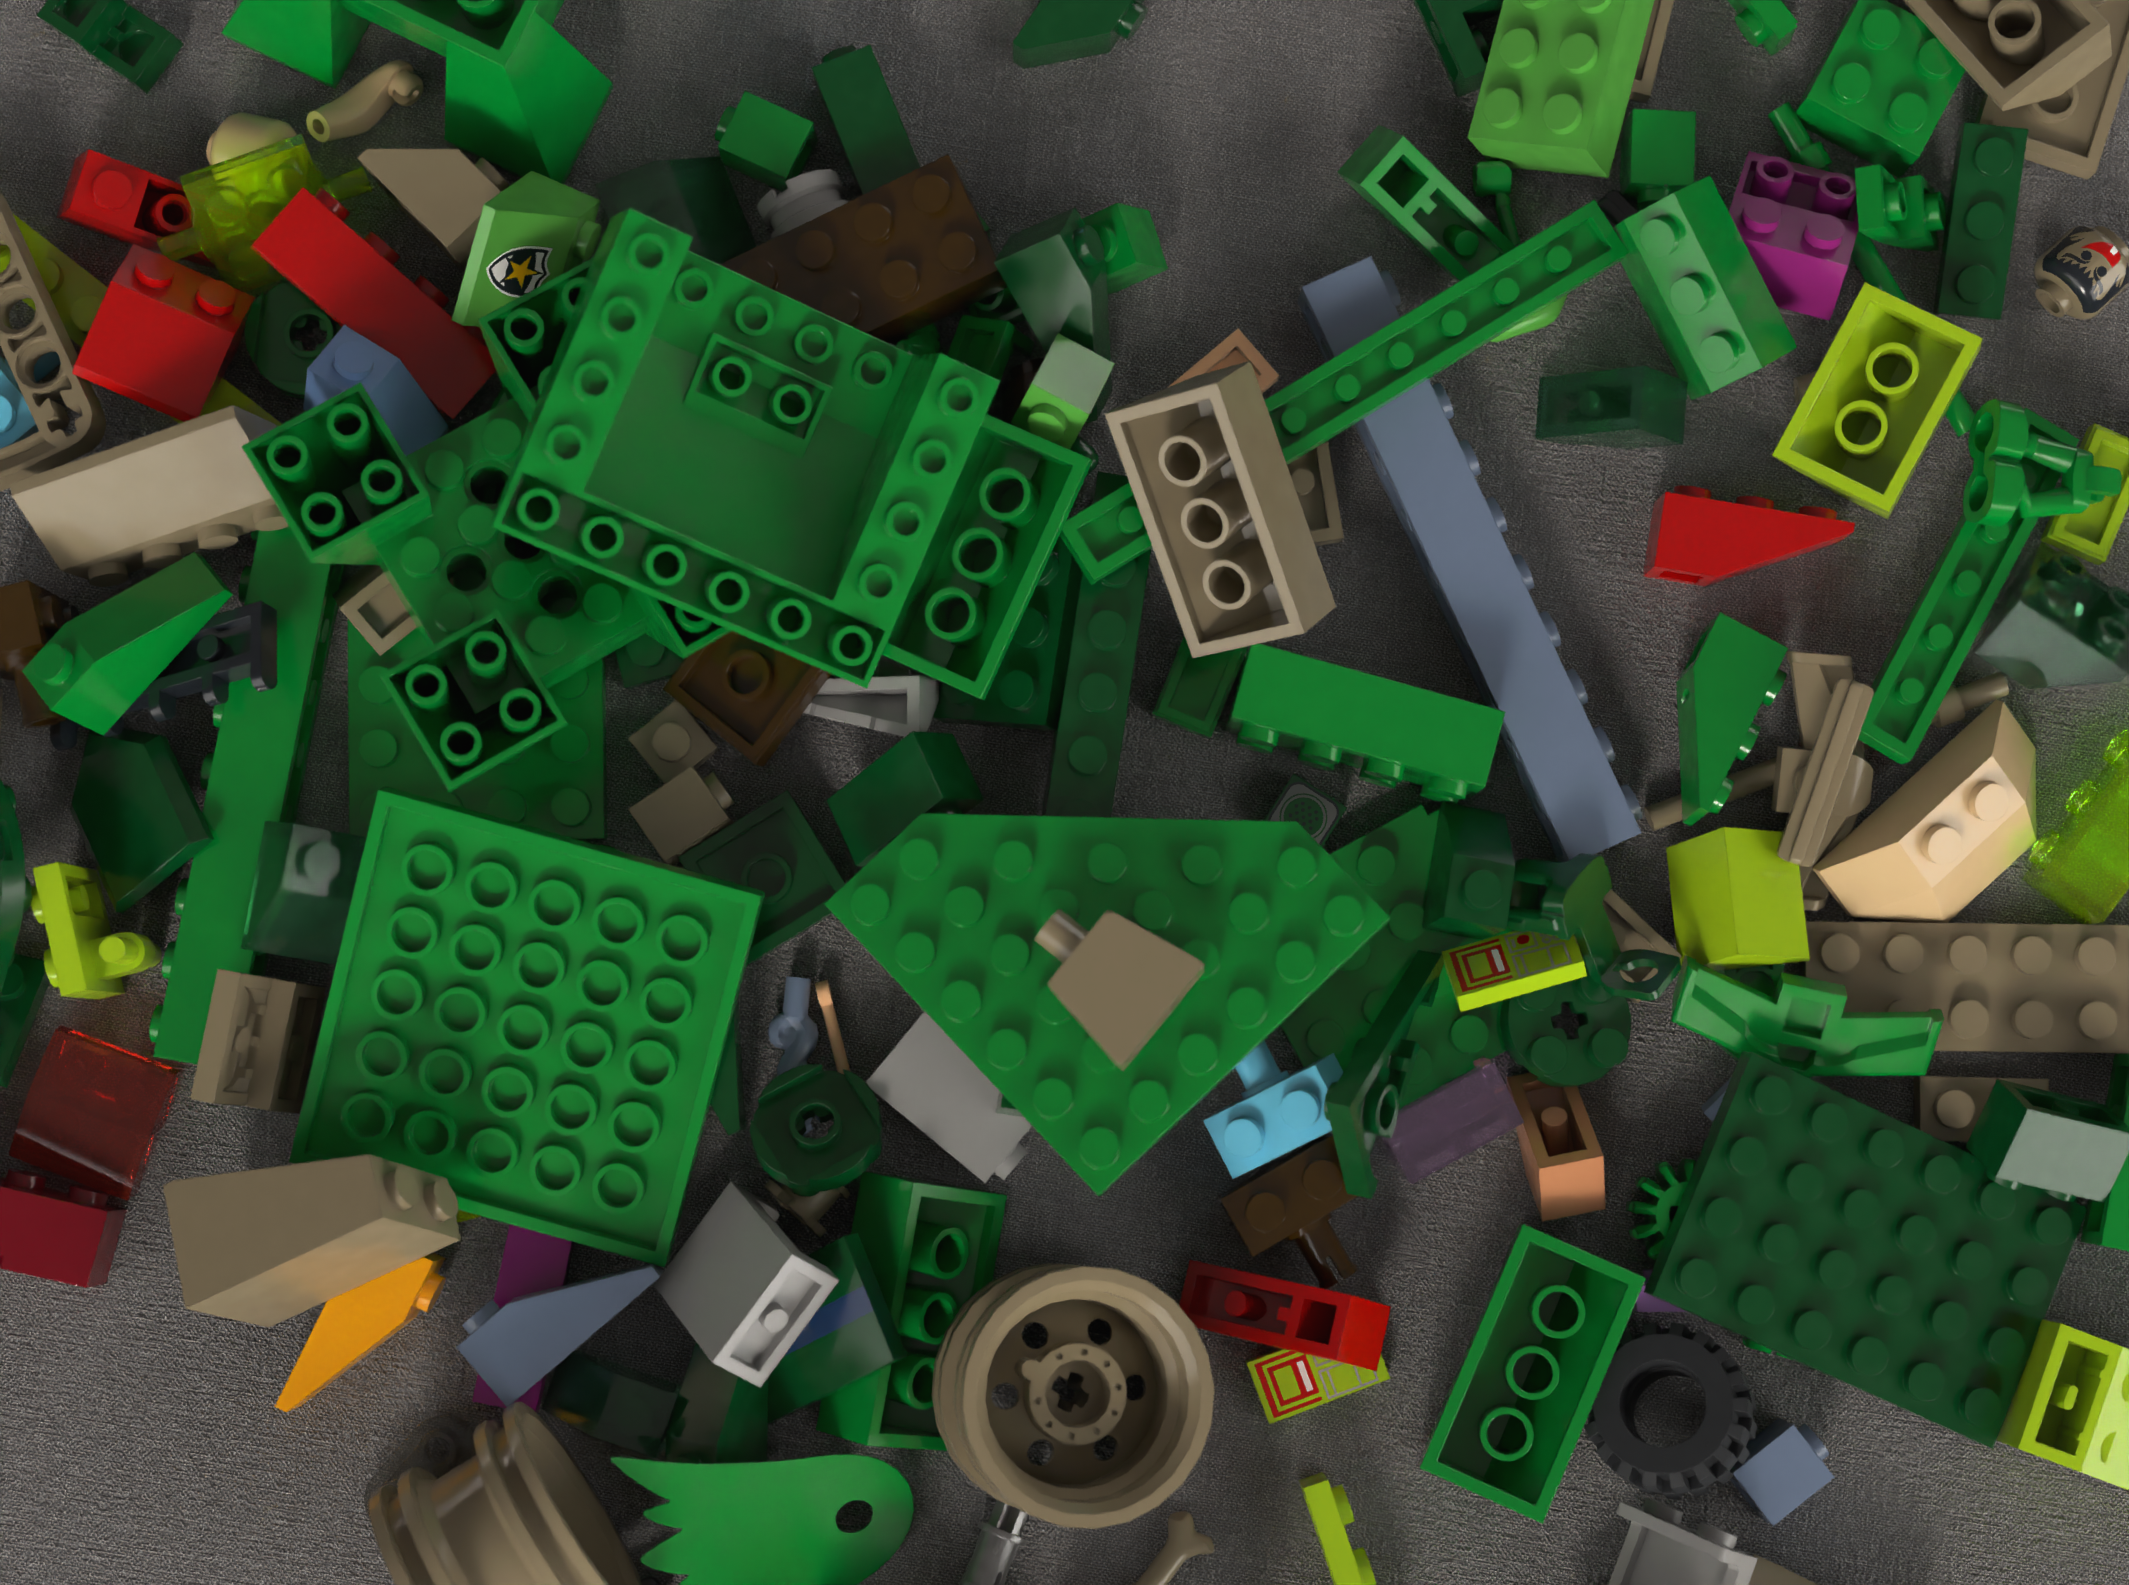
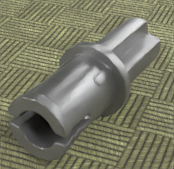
M996 1501L988 1523L979 1521L977 1525L982 1531L959 1585H1004L1005 1578L1019 1545L1026 1546L1027 1541L1020 1538L1029 1514L1001 1501Z

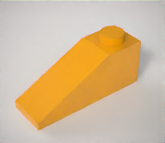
M434 1252L328 1300L275 1407L288 1412L302 1406L416 1318L420 1309L428 1313L436 1303L446 1281V1277L438 1274L445 1258Z

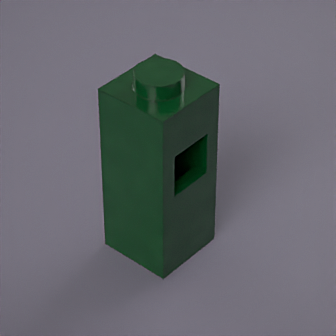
M871 45L858 50L855 46L837 48L821 59L822 64L812 67L817 90L860 196L920 168Z

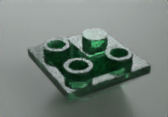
M2041 541L1987 620L1975 654L2028 689L2122 682L2129 674V592L2120 587L2108 586L2087 572L2084 565L2076 557L2064 551H2055Z

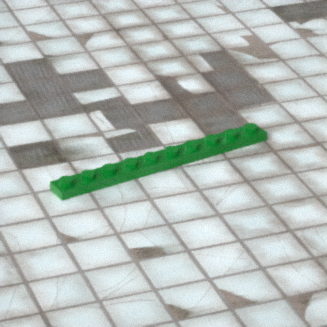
M1596 201L1589 202L1265 399L1264 401L1286 464L1289 465L1622 261L1629 251ZM1127 483L1066 520L1060 533L1061 539L1091 585L1153 548L1130 483Z

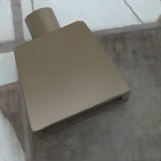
M1058 909L1035 937V941L1063 963L1048 982L1049 989L1111 1061L1122 1071L1127 1068L1204 973V964L1197 958L1110 910H1107L1088 932L1064 911Z

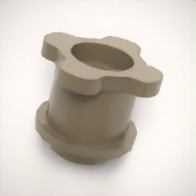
M771 1179L764 1185V1188L777 1200L784 1210L819 1238L827 1230L818 1221L839 1197L846 1200L850 1196V1193L844 1186L829 1191H820L810 1197H801L792 1193L787 1185L782 1184L780 1187Z

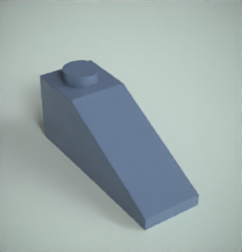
M648 1263L514 1297L501 1309L492 1299L462 1324L470 1336L456 1348L505 1406L508 1407L654 1283L664 1271L660 1266Z

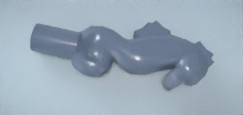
M786 976L783 1011L774 1016L769 1023L768 1036L770 1042L775 1047L785 1050L776 1067L777 1076L792 1068L806 1065L807 1060L817 1045L819 1037L818 1028L808 1015L811 979ZM813 1117L805 1121L807 1131L802 1136L805 1137L813 1129V1126L810 1124Z

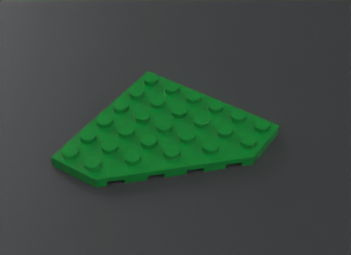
M921 813L824 904L1098 1197L1111 1187L1387 924L1391 918L1298 822ZM1058 909L1064 911L1088 932L1107 910H1110L1192 955L1204 964V973L1124 1071L1111 1061L1049 989L1048 982L1063 963L1035 941V937Z

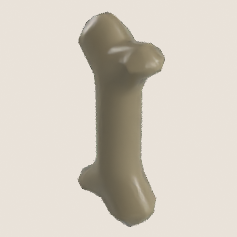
M1178 1511L1170 1514L1168 1517V1537L1165 1545L1139 1580L1132 1585H1167L1185 1560L1195 1555L1211 1554L1214 1552L1212 1538L1195 1530L1193 1516L1189 1512Z

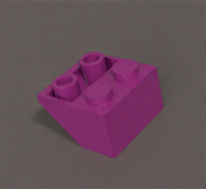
M1748 151L1729 213L1776 306L1830 321L1859 230L1855 178L1842 173H1832L1790 162L1780 157Z

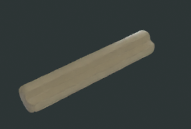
M1839 678L1835 683L1777 849V856L1785 861L1804 867H1811L1815 863L1874 695L1873 689L1866 684L1847 678Z

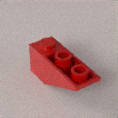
M91 149L86 150L75 158L56 217L118 241L132 245L136 244L149 250L250 279L255 277L261 258L250 248V245L273 221V219Z
M1675 486L1673 493L1665 492L1653 504L1643 577L1705 587L1839 543L1854 532L1855 523L1836 520L1837 512L1828 508L1803 506L1799 507L1798 513L1775 510L1774 501L1762 497L1739 496L1736 497V502L1732 503L1711 499L1712 492L1705 488Z

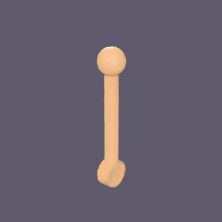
M828 980L816 982L815 988L837 1072L844 1074L843 1069L850 1071L829 982Z

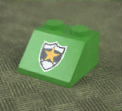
M530 171L486 202L482 208L452 321L464 326L480 327L479 318L582 264L583 260L587 261L595 251L601 235V225L595 223L601 200L539 173Z

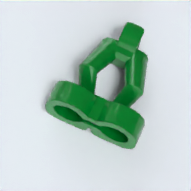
M1992 399L1983 404L1977 411L1972 421L1968 438L1969 453L1974 462L1973 472L1967 481L1963 496V512L1967 521L1993 527H2002L2011 519L2017 508L2022 519L2074 513L2080 514L2089 507V504L2103 501L2105 495L2113 497L2120 493L2122 475L2119 469L2094 466V456L2087 450L2038 434H2028L2026 414L2020 404ZM2023 457L2029 458L2061 473V487L2030 493L2025 482L2024 470L2019 465V461Z

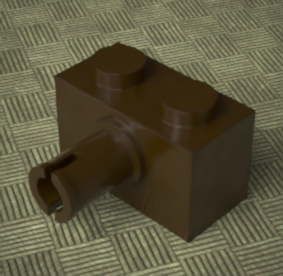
M29 580L0 587V677L8 681L15 679L23 715V726L26 728H39L60 723L66 717L49 709L22 670L66 622L80 614L75 606L69 605L68 601Z
M1327 1133L1217 1196L1250 1255L1255 1256L1285 1238L1288 1241L1295 1240L1317 1278L1319 1287L1322 1289H1327L1339 1283L1326 1261L1328 1256L1343 1279L1348 1278L1358 1270L1328 1221L1333 1216L1332 1211L1358 1197L1346 1192L1333 1134Z

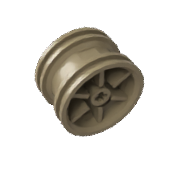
M1044 1263L1015 1269L988 1282L962 1305L944 1333L934 1362L932 1401L937 1428L949 1455L972 1483L996 1500L1016 1507L1022 1512L1062 1527L1098 1529L1129 1522L1158 1507L1184 1483L1202 1454L1212 1424L1214 1384L1209 1356L1195 1325L1174 1299L1145 1279L1117 1269ZM1098 1318L1104 1320L1110 1330L1108 1340L1100 1345L1094 1344L1088 1337L1087 1332L1091 1321ZM1031 1322L1041 1324L1046 1331L1045 1343L1036 1349L1028 1347L1022 1339L1023 1328ZM1135 1374L1142 1379L1144 1388L1142 1395L1138 1399L1129 1400L1126 1398L1127 1388L1125 1380L1130 1375ZM1057 1378L1067 1380V1385L1075 1390L1070 1402L1059 1399V1394L1052 1390L1053 1383ZM1001 1383H1009L1016 1389L1017 1399L1010 1408H998L992 1401V1391ZM1109 1435L1115 1441V1450L1108 1459L1099 1460L1093 1452L1094 1443ZM1036 1440H1046L1052 1448L1050 1459L1040 1465L1031 1463L1027 1455L1029 1446Z
M515 1402L504 1409L502 1416L503 1425L495 1420H486L475 1427L473 1438L476 1455L438 1479L421 1467H412L400 1475L397 1483L398 1488L391 1484L384 1485L372 1492L368 1500L369 1518L375 1539L395 1585H642L637 1569L621 1536L582 1470L547 1423L523 1402Z

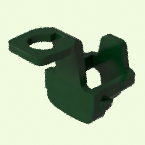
M1580 853L1566 862L1537 859H1519L1515 861V873L1507 922L1509 929L1512 931H1531L1558 936V939L1569 940L1574 934L1591 978L1598 985L1603 986L1607 993L1618 997L1648 1001L1656 1000L1662 995L1680 972V959L1678 956L1647 949H1633L1621 953L1602 904L1603 898L1612 888L1608 866L1605 864L1602 856ZM1541 885H1545L1548 888L1542 896L1541 904H1539L1538 888ZM1638 967H1653L1658 970L1655 976L1641 982L1626 981L1621 977L1619 971H1630Z

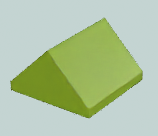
M1722 827L1666 848L1676 949L1682 955L1680 958L1681 966L1685 955L1696 959V962L1715 971L1810 961L1800 866L1777 856V849L1783 834L1782 831Z

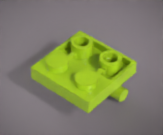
M62 862L32 868L36 885L31 886V907L37 921L40 924L45 923L50 949L44 952L45 970L52 986L55 988L59 987L61 996L101 1000L125 994L122 976L142 972L156 966L160 962L162 951L147 936L131 932H121L112 935L97 870Z

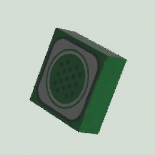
M1293 773L1263 821L1298 822L1323 847L1347 807Z

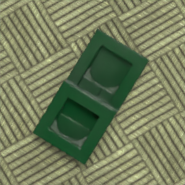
M47 0L37 14L41 20L146 94L184 45L170 31L128 5L124 0Z

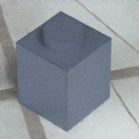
M1780 1418L1756 1435L1755 1439H1751L1747 1443L1746 1448L1750 1454L1745 1463L1742 1465L1737 1461L1729 1470L1733 1474L1730 1481L1757 1516L1772 1526L1834 1478L1833 1474L1823 1463V1460L1830 1454L1817 1435L1806 1424L1796 1428L1794 1424Z

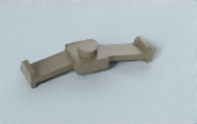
M1787 650V661L1790 663L1802 748L1777 747L1771 809L1776 812L1790 813L1836 681L1839 678L1854 680L1850 655ZM1859 739L1815 863L1811 867L1800 866L1805 910L1817 911L1824 909L1830 893L1812 868L1853 831L1859 812L1870 804L1874 769L1866 761L1864 744Z

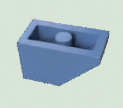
M345 325L307 369L303 410L308 411L361 382L405 456L446 435L448 432V424L401 360Z

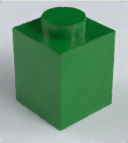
M747 91L744 92L737 108L731 105L726 108L715 132V140L720 142L718 149L725 166L782 192L788 188L785 181L803 173L818 142L814 122Z
M1632 109L1622 126L1620 193L1628 201H1637V207L1644 209L1671 193L1694 183L1695 111Z

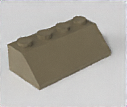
M1903 0L2002 111L2058 97L2112 56L2110 24L2088 0Z
M1251 361L1192 377L1110 410L1105 414L1193 658L1306 633L1336 607Z
M235 405L10 484L13 499L59 569L87 579L91 585L98 587L124 583L129 579V573L146 567L166 568L181 560L183 555L199 549L216 550L233 546L238 542V536L255 530L273 531L288 527L287 522L241 447L278 427V425Z

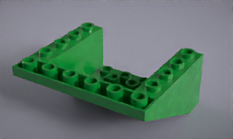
M631 208L611 217L585 277L490 526L867 689L1000 381L942 353L912 355L689 251L688 248L693 237Z

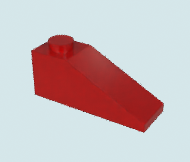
M1194 1260L1189 1261L1179 1307L1198 1329L1374 1371L1378 1369L1391 1306L1354 1295Z

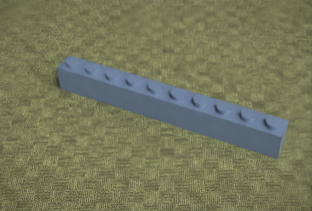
M1371 256L1302 286L1297 301L1325 363L1400 318L1395 306L1401 304L1397 286L1386 269L1378 272ZM1427 379L1354 425L1485 706L1505 711L1499 736L1557 861L1566 862L1580 853L1594 855L1641 833L1636 822L1643 817L1639 802L1628 784L1619 786L1609 763L1615 761L1613 747L1604 730L1600 726L1592 728L1582 707V705L1588 703L1585 687L1573 668L1565 671L1555 648L1561 645L1559 632L1547 611L1538 613L1528 592V590L1534 588L1531 572L1523 557L1519 553L1512 556L1501 534L1507 531L1505 517L1494 497L1484 498L1475 479V476L1481 473L1479 462L1469 442L1466 439L1458 442L1448 419L1454 417V412L1445 389L1439 382L1431 385L1430 380Z

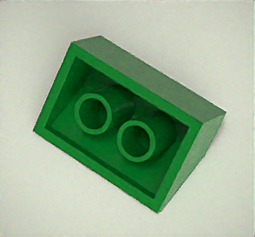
M1710 175L1671 193L1613 227L1629 251L1627 256L1620 262L1691 400L1710 394L1749 375L1797 348Z

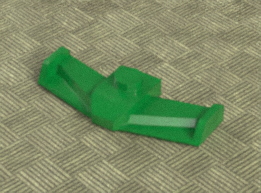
M1685 955L1673 994L1671 1021L1740 1054L1742 1051L1754 1052L1810 1078L1812 1076L1926 1075L1944 1022V1016L1941 1009H1929L1927 1012H1843L1848 997L1845 985L1784 972L1780 973L1774 996L1771 997L1696 962V959Z

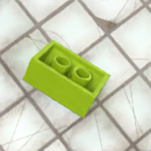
M1864 283L1772 456L1829 491L1889 519L1978 355L1983 338L1870 284Z

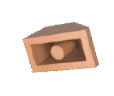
M1532 1073L1507 1077V1088L1524 1169L1542 1222L1606 1209L1604 1157L1578 1087L1562 1088L1549 1086L1537 1080L1540 1077Z

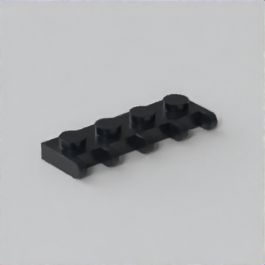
M258 601L214 615L124 714L149 707L150 714L157 722L166 721L174 718L176 714L177 698L201 691L208 705L217 706L228 701L229 683L250 677L253 687L258 692L274 689L277 685V610L262 601ZM124 714L103 735L104 737H111L122 733ZM68 718L60 723L50 725V740L54 748L58 751H64L75 747L77 744V729L83 726Z

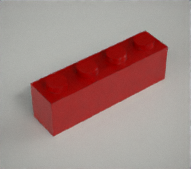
M302 187L250 245V248L341 327L347 326L399 358L434 407L447 418L454 419L496 371L481 328L477 326H462L452 321V317L443 310L450 300L438 288L421 275L414 283L411 282L393 266L400 259V256L373 232L370 231L362 239L346 225L344 221L350 215V212L323 188L320 187L312 195Z

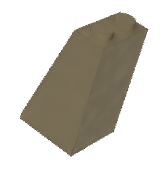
M370 1154L179 1179L163 1185L185 1309L264 1327L276 1325L461 1240L456 1219L458 1202L447 1178Z

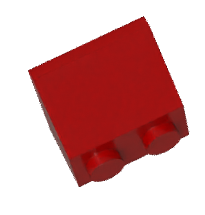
M133 244L109 284L74 364L72 374L183 422L201 417L238 350L255 297L233 288L223 281L215 280L172 261L164 255Z

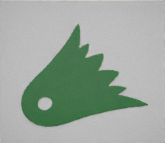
M834 1454L768 1462L717 1464L660 1462L627 1457L610 1458L615 1466L629 1478L653 1493L670 1500L667 1503L644 1510L643 1516L655 1523L681 1528L682 1530L651 1548L640 1558V1561L644 1565L659 1571L673 1574H689L678 1585H857L876 1572L898 1550L910 1529L914 1512L913 1495L908 1482L901 1473L883 1460L866 1455ZM854 1500H863L869 1503L872 1507L873 1515L866 1527L857 1532L847 1533L841 1531L836 1526V1514L843 1505Z

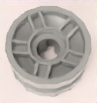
M822 169L804 173L785 181L788 187L786 190L779 194V196H777L775 190H770L760 199L757 208L764 225L773 228L774 232L771 235V239L849 201L842 200L840 197L843 192V186L836 171Z

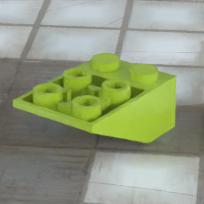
M2042 1319L2032 1351L1996 1441L2129 1490V1349L2064 1324Z

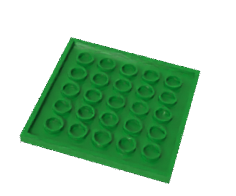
M388 786L378 789L289 1162L300 1164L370 1154L447 1178L450 1187L456 1195L458 1210L665 1267L670 1259L765 891Z

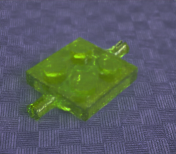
M302 134L180 176L182 187L191 206V222L193 227L162 238H156L162 255L172 261L203 251L205 256L217 267L223 282L240 291L247 292L284 277L253 251L250 245L302 187L312 195L321 187L338 202L373 191L363 166L326 179L325 174L313 163Z

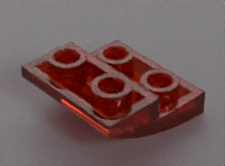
M60 1025L55 1029L30 1087L13 1137L9 1156L129 1201L139 1191L154 1135L165 1126L180 1070Z

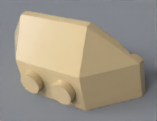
M1995 700L1812 869L1843 911L1852 917L1914 923H1948L2037 841L2035 746L2004 702Z

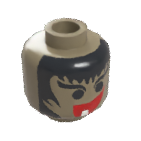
M2077 226L2069 229L2035 263L2034 276L2039 286L2035 291V295L2039 303L2050 314L2059 318L2065 314L2079 320L2091 319L2097 316L2125 290L2129 283V249L2127 245L2113 231L2103 226H2096L2094 228Z

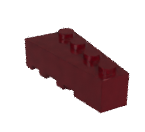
M10 1168L7 1171L6 1177L0 1176V1269L84 1288L106 1284L127 1209L107 1204L109 1193L80 1185H70L69 1192L64 1193L45 1188L47 1177L37 1173Z

